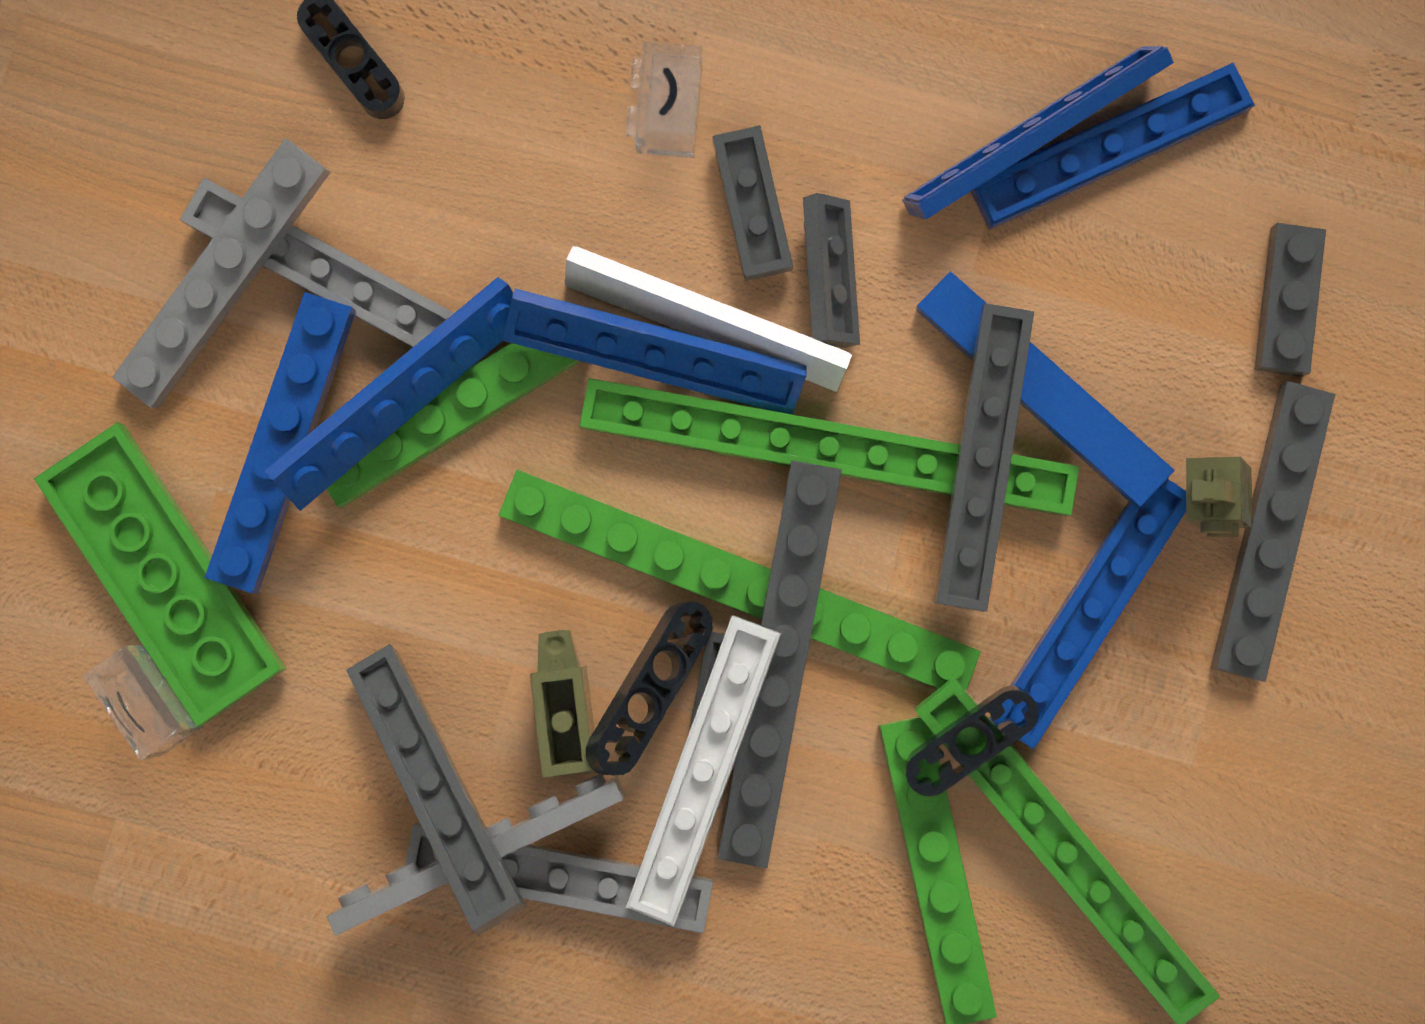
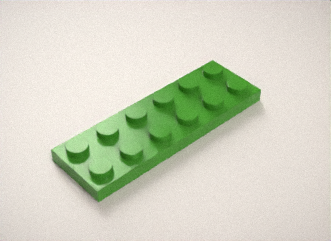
M115 423L33 478L196 727L204 726L287 669L233 587L204 578L212 555L124 424Z

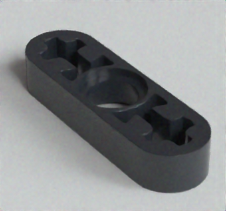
M304 0L297 11V22L300 28L370 116L377 119H388L399 113L405 99L400 83L334 0ZM321 12L323 16L328 18L330 24L337 32L336 36L330 39L323 28L316 24L313 18L316 14ZM349 46H357L364 51L362 62L357 67L351 69L341 67L338 63L341 51ZM372 75L383 90L387 89L386 91L390 98L383 103L377 98L374 99L373 92L364 80Z
M1018 686L1003 687L914 749L909 754L905 765L906 778L910 787L923 796L939 795L1029 733L1035 727L1038 720V707L1031 694ZM1011 699L1015 704L1024 701L1027 704L1021 710L1024 719L1018 723L1012 718L1004 720L997 725L999 731L1004 735L995 739L989 724L980 717L989 713L994 722L1004 715L1005 709L1002 704L1006 700ZM968 727L978 728L986 736L984 748L979 753L972 755L961 752L956 746L957 735ZM946 742L952 757L961 765L953 769L949 759L939 766L938 780L932 782L929 777H923L919 780L916 777L920 773L919 762L926 759L928 763L934 764L942 759L944 752L939 746Z

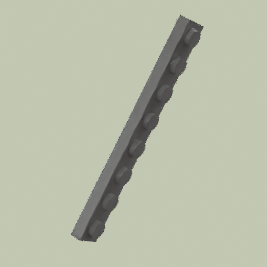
M791 460L761 626L782 634L736 758L718 859L768 868L842 469Z

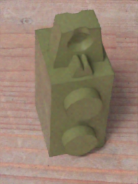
M1242 457L1186 458V520L1199 527L1200 532L1207 533L1209 537H1238L1239 528H1252V468Z
M571 630L540 633L538 639V672L531 673L530 679L542 778L594 771L586 759V746L594 732L587 666H580Z

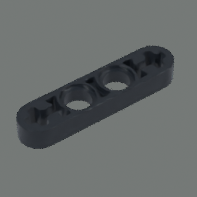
M690 601L670 606L663 614L588 740L586 759L594 772L601 775H624L630 772L637 764L711 635L713 629L712 618L704 605ZM690 615L689 626L693 629V633L682 634L686 625L681 621V617ZM678 639V641L676 642V644L667 641V640ZM659 652L666 653L672 662V672L666 680L659 679L653 669V661ZM635 694L641 695L648 705L646 718L640 723L634 722L628 713V703ZM625 730L628 732H632L634 734V736L622 735L625 732ZM606 743H617L615 752L620 755L618 761L607 762L610 753L605 749Z

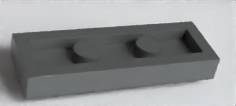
M761 126L712 136L744 280L750 281L792 271L793 263Z
M821 193L803 197L812 338L834 347L847 348L860 345L850 200Z
M1276 223L1271 227L1254 370L1301 377L1310 374L1326 229Z

